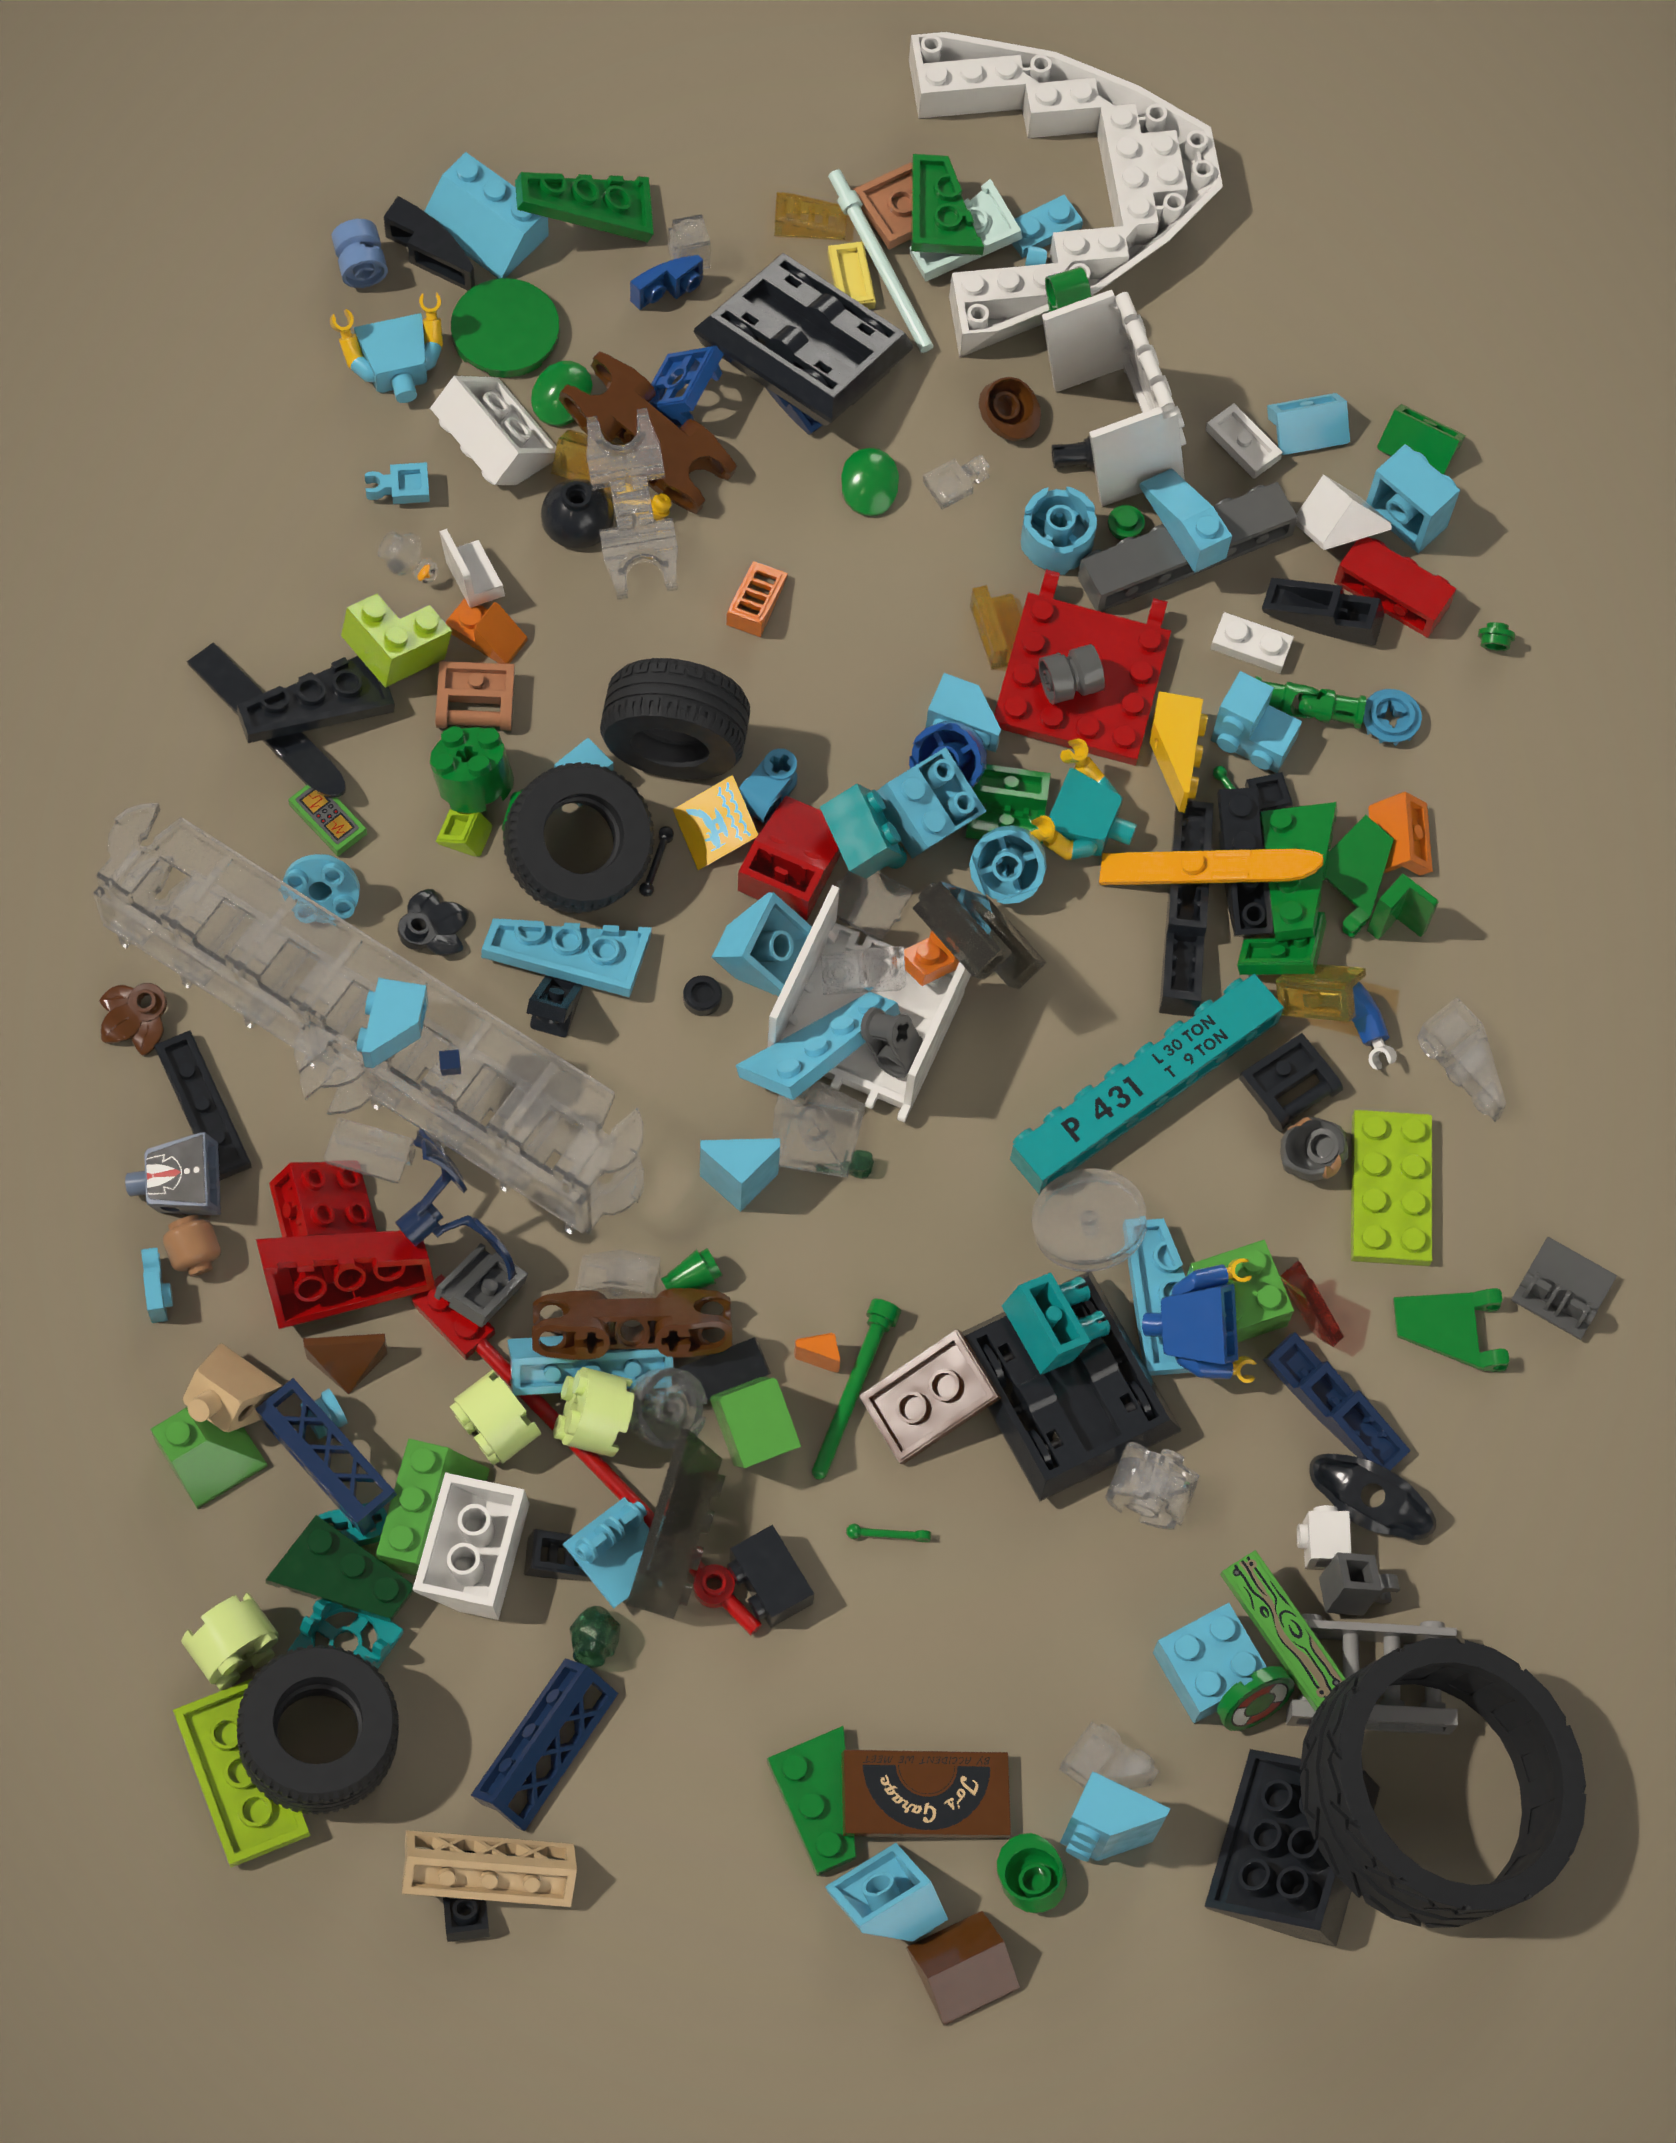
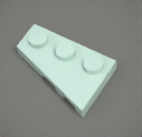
M991 179L981 186L982 191L971 200L968 198L964 200L967 210H970L972 214L973 226L977 236L981 237L984 245L983 255L911 251L910 246V256L925 282L1022 239L1020 227Z

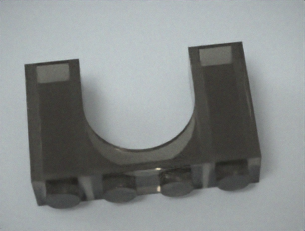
M939 881L937 884L932 883L919 894L918 899L920 901L912 908L973 977L985 980L995 971L1008 986L1020 989L1047 963L987 896Z

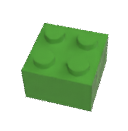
M1265 1239L1191 1263L1186 1275L1188 1276L1198 1269L1221 1264L1228 1267L1232 1260L1239 1258L1249 1260V1262L1238 1263L1235 1273L1240 1278L1252 1275V1278L1247 1282H1235L1228 1279L1227 1283H1234L1237 1342L1288 1326L1294 1313L1293 1306Z

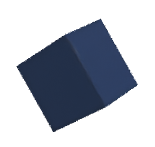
M459 1049L439 1051L441 1076L461 1074Z

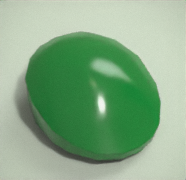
M559 361L549 365L539 375L532 389L531 403L533 412L540 421L555 427L565 426L575 421L559 401V395L567 384L575 386L591 395L593 386L591 375L584 366L573 361Z
M876 448L860 449L852 453L845 461L841 474L842 496L846 504L853 511L863 516H877L885 513L893 504L898 492L899 473L895 461L886 452Z
M1032 1833L1019 1834L1011 1838L1001 1848L997 1859V1875L1004 1894L1017 1908L1030 1913L1045 1912L1057 1906L1064 1897L1067 1888L1065 1866L1056 1849L1049 1841Z

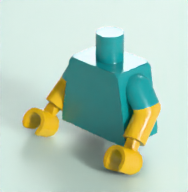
M1078 738L1068 741L1069 745L1074 749V753L1069 749L1061 751L1060 758L1064 763H1075V769L1070 767L1049 817L1043 815L1031 820V823L1037 826L1038 829L1030 833L1041 844H1044L1064 860L1086 858L1092 855L1101 856L1109 838L1130 845L1137 824L1118 817L1123 800L1122 796L1118 794V791L1093 760L1087 756L1088 746L1086 742Z

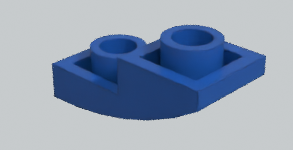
M699 255L681 257L645 271L630 281V301L641 310L649 303L653 304L659 301L666 290L675 299H678L686 292L694 291L703 280V259Z

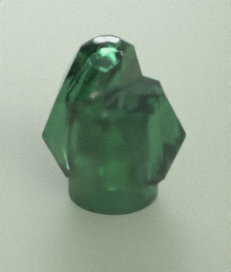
M601 1606L588 1607L569 1628L573 1647V1659L590 1668H597L604 1665L607 1657L614 1655L620 1637V1624L611 1616L607 1609Z

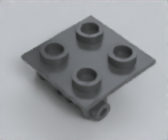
M1547 1237L1511 1301L1581 1340L1617 1275L1554 1239Z

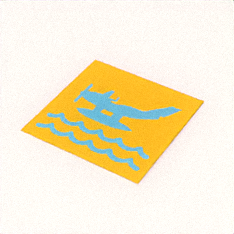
M733 775L672 809L698 871L758 836V832Z

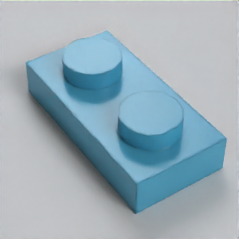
M1064 194L1015 218L1021 229L1022 239L1012 243V245L1023 258L1027 256L1029 246L1043 248L1051 244L1053 232L1082 229L1083 219Z

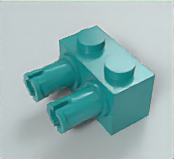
M857 783L820 806L850 872L867 879L886 866L898 869L906 863L907 854L903 852L904 848L898 845V842L901 841L900 835L893 824L886 819L883 810L886 809L885 803L876 790L871 791Z
M1052 1273L1045 1274L1018 1285L1002 1304L1004 1312L1040 1375L1073 1362L1091 1340L1106 1336L1110 1332L1108 1320L1098 1323L1099 1320L1105 1318L1102 1311H1096L1078 1320L1071 1308L1073 1305L1090 1299V1289L1088 1286L1078 1288L1085 1284V1280L1082 1277L1078 1276L1071 1281L1058 1285Z

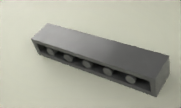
M1278 482L1268 486L1258 485L1243 496L1235 499L1225 498L1214 506L1232 535L1227 558L1194 573L1164 524H1160L1147 534L1137 538L1127 537L1112 548L1104 551L1095 550L1087 554L1081 560L1078 580L1094 609L1102 612L1292 536L1298 516Z

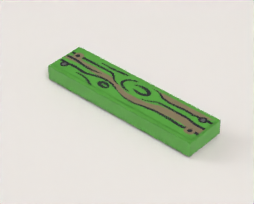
M1254 1550L1224 1569L1220 1576L1314 1711H1317L1333 1688L1344 1681L1345 1677L1257 1551Z

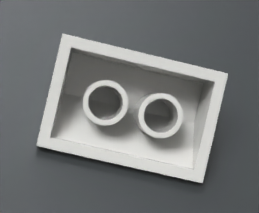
M453 376L430 408L439 418L440 426L454 436L460 444L461 451L475 461L482 470V476L493 485H518L559 459L562 455L558 447L498 377Z
M445 1473L413 1591L456 1611L499 1620L530 1505L525 1490Z

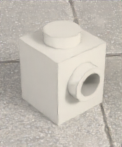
M1329 1505L1313 1508V1511H1308L1303 1524H1298L1297 1546L1298 1548H1304L1305 1569H1325L1337 1552L1351 1553L1349 1511H1338L1337 1507Z

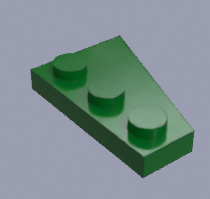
M913 154L911 251L983 255L984 245L981 237L977 236L973 226L972 214L970 210H967L962 198V189L949 156Z
M843 1726L767 1758L768 1766L817 1876L851 1862L856 1858L854 1836H843L842 1752L846 1750Z

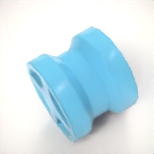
M331 1390L323 1391L320 1398L315 1400V1403L337 1427L341 1428L348 1424L345 1414ZM308 1410V1417H315L314 1414L310 1410ZM310 1425L318 1439L327 1435L328 1430L324 1426Z

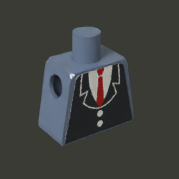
M205 1132L147 1149L144 1153L145 1171L126 1174L125 1185L128 1195L130 1197L146 1195L147 1205L157 1212L167 1214L221 1215L218 1142Z

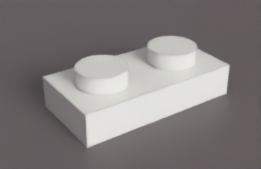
M1235 403L1207 422L1206 431L1253 479L1281 460L1283 452Z
M1224 612L1210 649L1280 674L1294 636Z

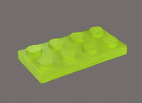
M1354 1110L1352 1114L1351 1261L1430 1266L1432 1262V1115Z
M252 1679L173 1710L231 1868L311 1836L302 1811L297 1813L290 1808H283L281 1804L277 1805L272 1799L265 1797V1793H261L257 1786L251 1782V1777H248L243 1767L237 1740L238 1709H240V1702L243 1699L245 1689H248V1684Z

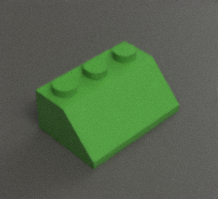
M409 1438L394 1488L397 1496L390 1502L376 1551L377 1559L394 1571L416 1576L445 1473L487 1481L490 1473L489 1468L448 1447Z

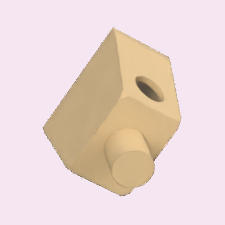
M221 1343L194 1373L183 1396V1402L188 1406L189 1415L195 1421L203 1422L208 1420L222 1431L231 1432L260 1421L261 1419L255 1409L278 1391L282 1385Z

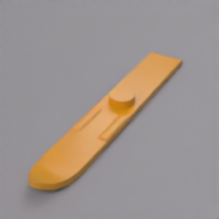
M1305 849L1102 853L1099 884L1139 885L1294 881L1315 874L1323 866L1324 858L1322 854L1316 851Z

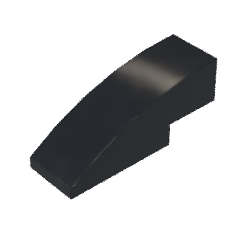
M397 196L383 217L386 238L408 248L409 263L467 291L475 286L474 267L453 236L418 206Z
M1271 578L1262 606L1264 613L1305 630L1369 645H1376L1385 616L1380 598L1348 595L1344 593L1343 586L1280 578Z

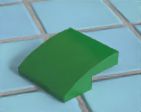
M987 764L981 780L972 788L986 812L967 824L965 838L980 840L984 834L1001 826L1014 825L1027 829L1029 832L1038 829L1037 826L1031 823V820L1045 815L1051 773Z

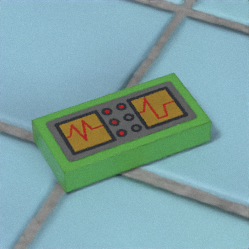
M306 785L288 799L289 806L337 857L367 835L365 826L337 797L327 798Z

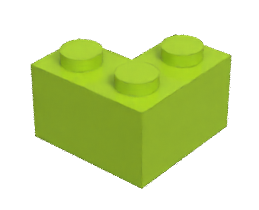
M377 593L347 607L341 637L386 688L444 660L452 630L430 605L399 619Z

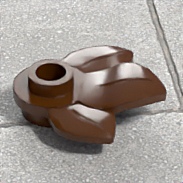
M143 983L135 988L118 985L110 988L100 998L99 1002L110 1011L101 1024V1040L104 1043H118L131 1038L137 1051L142 1056L149 1054L155 1048L154 1045L159 1043L164 1033L161 1016L167 1007L165 992L159 986L152 983ZM145 996H151L152 1002L150 1006L142 1008L141 1000Z

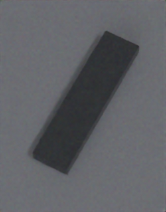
M191 1030L155 1044L154 1047L193 1135L205 1132L218 1142L219 1181L252 1168L248 1155Z

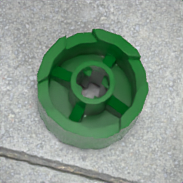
M453 726L442 732L441 740L437 742L430 756V766L441 798L449 803L452 810L467 814L486 811L485 805L494 802L500 796L502 801H504L513 789L514 775L505 746L495 728L484 729L479 727L461 729L460 727Z

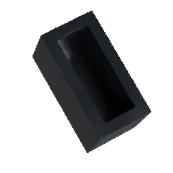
M773 1524L730 1548L729 1559L731 1562L727 1564V1568L738 1586L743 1583L752 1596L747 1599L749 1606L759 1621L765 1618L770 1628L813 1604L814 1592Z

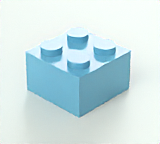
M1404 444L1376 470L1366 502L1391 522V531L1419 554L1447 528L1460 489L1456 487V484L1449 476L1441 474L1431 466L1423 454L1412 450L1408 445Z
M1230 1603L1159 1639L1153 1650L1155 1658L1193 1723L1217 1712L1218 1704L1223 1695L1234 1684L1241 1681L1245 1686L1253 1680L1250 1676L1253 1672L1267 1667Z

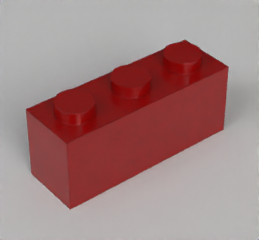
M1370 537L1356 540L1339 564L1334 580L1336 585L1343 586V589L1353 595L1380 598L1384 613L1426 638H1429L1449 609L1457 589L1450 585L1442 576L1431 574L1419 567L1413 559L1402 557L1387 548L1382 541Z

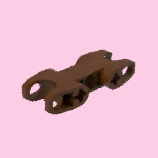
M599 351L593 357L591 367L596 376L606 386L607 391L600 395H589L577 387L567 384L560 392L559 401L577 422L581 430L600 445L608 446L617 437L647 463L641 468L640 474L645 483L655 492L667 495L671 502L689 512L697 514L703 508L705 498L691 481L689 474L695 470H706L720 479L729 480L735 473L737 465L716 437L700 423L688 419L679 428L653 407L649 402L656 395L654 387L638 371L614 357Z
M672 1288L662 1291L656 1298L607 1299L599 1291L583 1290L547 1294L533 1302L534 1326L532 1327V1349L545 1357L585 1360L600 1358L608 1350L656 1348L667 1357H695L720 1353L732 1346L730 1297L715 1290ZM714 1301L722 1305L723 1311L720 1315L703 1314L700 1312L701 1307L707 1302ZM548 1305H556L563 1311V1316L544 1319L540 1312ZM630 1320L641 1323L635 1327L624 1325L625 1322ZM721 1328L725 1332L723 1339L714 1343L708 1342L702 1337V1330ZM544 1332L562 1333L563 1339L556 1346H547L541 1342L540 1336Z

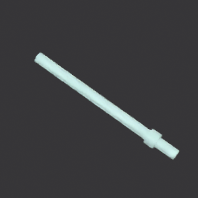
M840 169L832 171L828 177L839 196L837 202L843 214L849 215L920 352H928L933 348V344L861 209L863 204L857 192L850 189Z

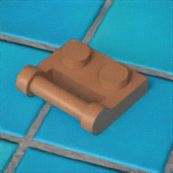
M439 661L436 728H448V725L495 726L500 727L501 731H512L515 664ZM449 702L501 704L500 712L449 710Z

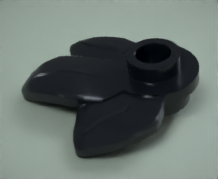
M425 889L415 894L409 900L407 914L400 919L397 932L401 942L410 949L420 950L426 947L436 955H454L463 951L462 942L456 933L465 926L470 913L458 903L448 901L440 903L434 889ZM413 927H417L422 931H417Z

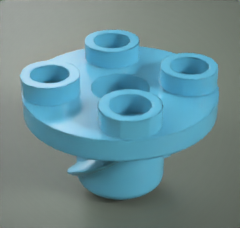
M315 854L302 857L289 866L282 882V895L286 905L300 923L331 924L353 915L360 895V884L356 874L346 863L331 855Z

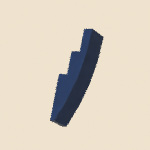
M1296 1332L1289 1334L1263 1359L1304 1406L1357 1457L1375 1462L1391 1471L1411 1451L1360 1390L1353 1391L1328 1361L1321 1362Z

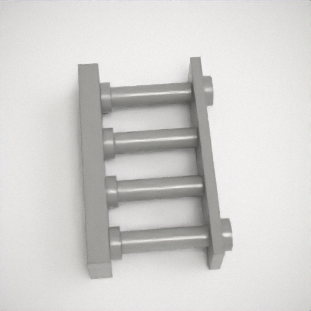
M1317 1614L1301 1615L1318 1639L1343 1640V1676L1345 1679L1359 1671V1641L1384 1642V1655L1400 1648V1643L1411 1644L1428 1638H1456L1457 1628L1445 1627V1623L1440 1621H1424L1420 1623V1626L1326 1621L1323 1620L1321 1615ZM1392 1685L1385 1690L1384 1700L1380 1701V1705H1374L1365 1730L1450 1735L1458 1726V1709L1446 1708V1704L1441 1702V1690L1425 1687V1702L1421 1703V1707L1405 1706V1702L1400 1700V1685ZM1303 1694L1298 1696L1297 1700H1292L1287 1707L1286 1725L1310 1726L1316 1711H1314Z

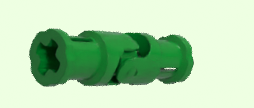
M1255 676L1256 679L1262 681V677ZM1262 681L1274 687L1269 705L1290 716L1308 719L1315 717L1324 723H1329L1331 720L1353 724L1354 728L1360 729L1362 725L1367 698L1364 695L1354 698L1338 695L1335 690H1318L1311 686L1288 681L1285 685ZM1299 694V708L1296 709L1292 702L1294 697Z

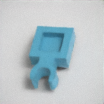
M427 462L390 465L391 474L388 475L375 471L365 474L366 484H378L376 488H366V497L369 500H377L385 495H392L393 504L430 502Z
M158 1248L141 1249L146 1305L152 1323L168 1321L166 1307L173 1306L171 1284L163 1283Z

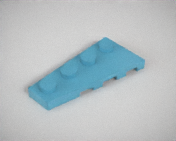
M493 918L481 949V958L630 998L651 938L652 928L638 927V931L619 930V926L603 925V929L580 928V923H564V926L560 927L545 926L543 921Z
M868 992L736 1065L739 1078L794 1100L866 1042L861 1035V1022L868 1009L872 1007L880 1008L885 1014L896 1016L900 1014L898 1003Z
M1164 1218L1125 1221L1123 1233L1142 1361L1151 1376L1191 1373L1178 1365L1174 1356L1164 1354L1162 1336L1146 1337L1142 1330L1143 1315L1145 1313H1160L1161 1299L1172 1295L1173 1286L1186 1277L1182 1269V1260Z

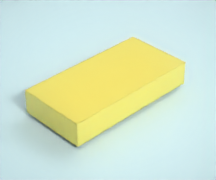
M863 242L828 246L827 253L834 286L868 309H875L876 300Z

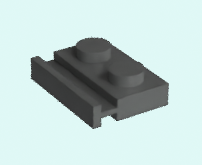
M482 1243L437 1286L434 1295L438 1300L444 1298L450 1302V1308L481 1328L525 1284L528 1276L526 1271L514 1264L515 1276L509 1281L507 1268L501 1256L496 1252L492 1255L485 1251L486 1246Z

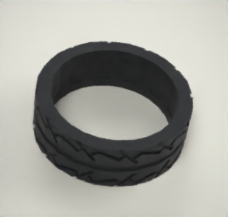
M1428 1638L1404 1645V1648H1397L1363 1667L1336 1685L1318 1707L1319 1709L1314 1714L1303 1741L1300 1771H1302L1300 1786L1303 1811L1314 1841L1318 1840V1848L1334 1874L1358 1898L1362 1895L1364 1901L1369 1906L1394 1920L1420 1927L1421 1923H1424L1428 1928L1460 1927L1492 1916L1532 1898L1551 1884L1570 1860L1569 1857L1575 1850L1585 1817L1586 1794H1584L1586 1781L1582 1754L1571 1726L1566 1725V1716L1550 1692L1527 1669L1521 1670L1519 1663L1494 1648L1465 1640L1464 1644L1457 1638ZM1416 1684L1439 1689L1462 1700L1485 1719L1500 1737L1508 1752L1520 1786L1522 1816L1519 1837L1510 1860L1497 1878L1490 1884L1470 1885L1450 1881L1423 1869L1398 1848L1384 1831L1370 1804L1363 1779L1361 1751L1365 1727L1373 1707L1389 1686Z

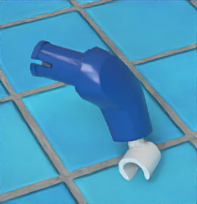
M1344 977L1339 983L1308 982L1305 989L1311 990V993H1305V1003L1308 1007L1338 1006L1353 1021L1363 1044L1374 1047L1368 1058L1372 1068L1376 1070L1382 1069V1063L1379 1060L1380 1052L1385 1053L1389 1064H1393L1396 1061L1397 1054L1394 1048L1384 1044V1041L1390 1037L1380 1008L1360 981Z

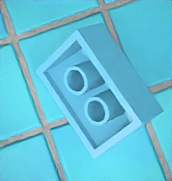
M467 152L441 176L424 211L453 236L469 258L498 279L506 278L549 236L548 217L517 210L516 188Z
M1092 1771L1060 1843L1067 1846L1066 1852L1077 1859L1089 1861L1092 1858L1100 1861L1152 1843L1171 1808Z

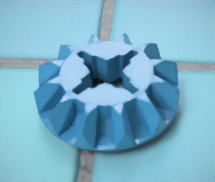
M1383 689L1373 693L1366 700L1363 723L1367 728V735L1372 734L1378 738L1380 744L1386 741L1393 742L1396 746L1402 741H1410L1419 730L1422 720L1421 710L1417 702L1409 694L1396 689ZM1388 706L1393 717H1400L1396 721L1395 728H1392L1388 720H1382V718H1385Z

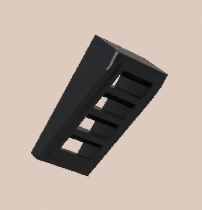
M540 1529L533 1530L527 1540L524 1575L540 1578L591 1581L581 1567L574 1566V1558L563 1546V1543L573 1536L572 1534ZM541 1547H548L547 1562L540 1561ZM558 1548H565L563 1564L557 1563Z

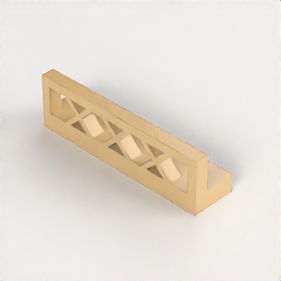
M406 1830L402 1894L571 1907L577 1873L574 1844ZM416 1847H427L432 1849H419ZM506 1854H513L517 1856H507ZM547 1857H550V1858H563L564 1860L549 1859V1858H547Z

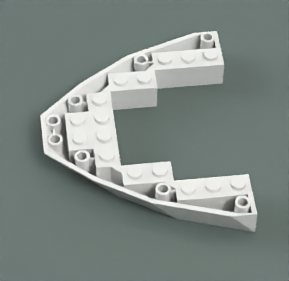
M949 32L911 35L909 65L919 119L1022 109L1027 138L1097 132L1115 226L1053 232L1049 255L1050 264L952 273L949 299L959 358L1042 325V315L1049 312L1045 289L1046 276L1082 267L1088 277L1091 296H1093L1169 242L1223 187L1211 127L1139 85L1054 51Z

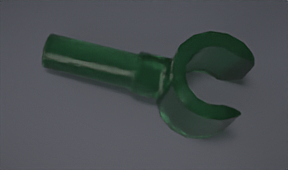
M856 1150L853 1153L851 1162L817 1163V1172H843L859 1179H865L871 1174L874 1164L873 1155L868 1151Z

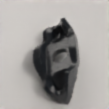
M1321 1454L1312 1459L1309 1474L1313 1484L1338 1508V1511H1349L1350 1521L1376 1533L1398 1536L1408 1540L1424 1539L1435 1531L1436 1518L1428 1504L1407 1481L1396 1473L1370 1460L1350 1455ZM1375 1483L1384 1489L1385 1499L1381 1505L1369 1507L1362 1501L1361 1491L1367 1484Z

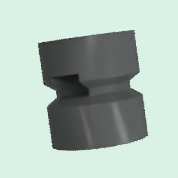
M1092 644L1069 650L1068 657L1056 653L1039 658V674L1042 687L1052 705L1074 699L1076 691L1081 696L1104 690L1105 678L1101 660Z

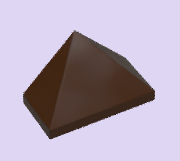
M385 1333L303 1338L307 1359L347 1394H350L388 1354Z

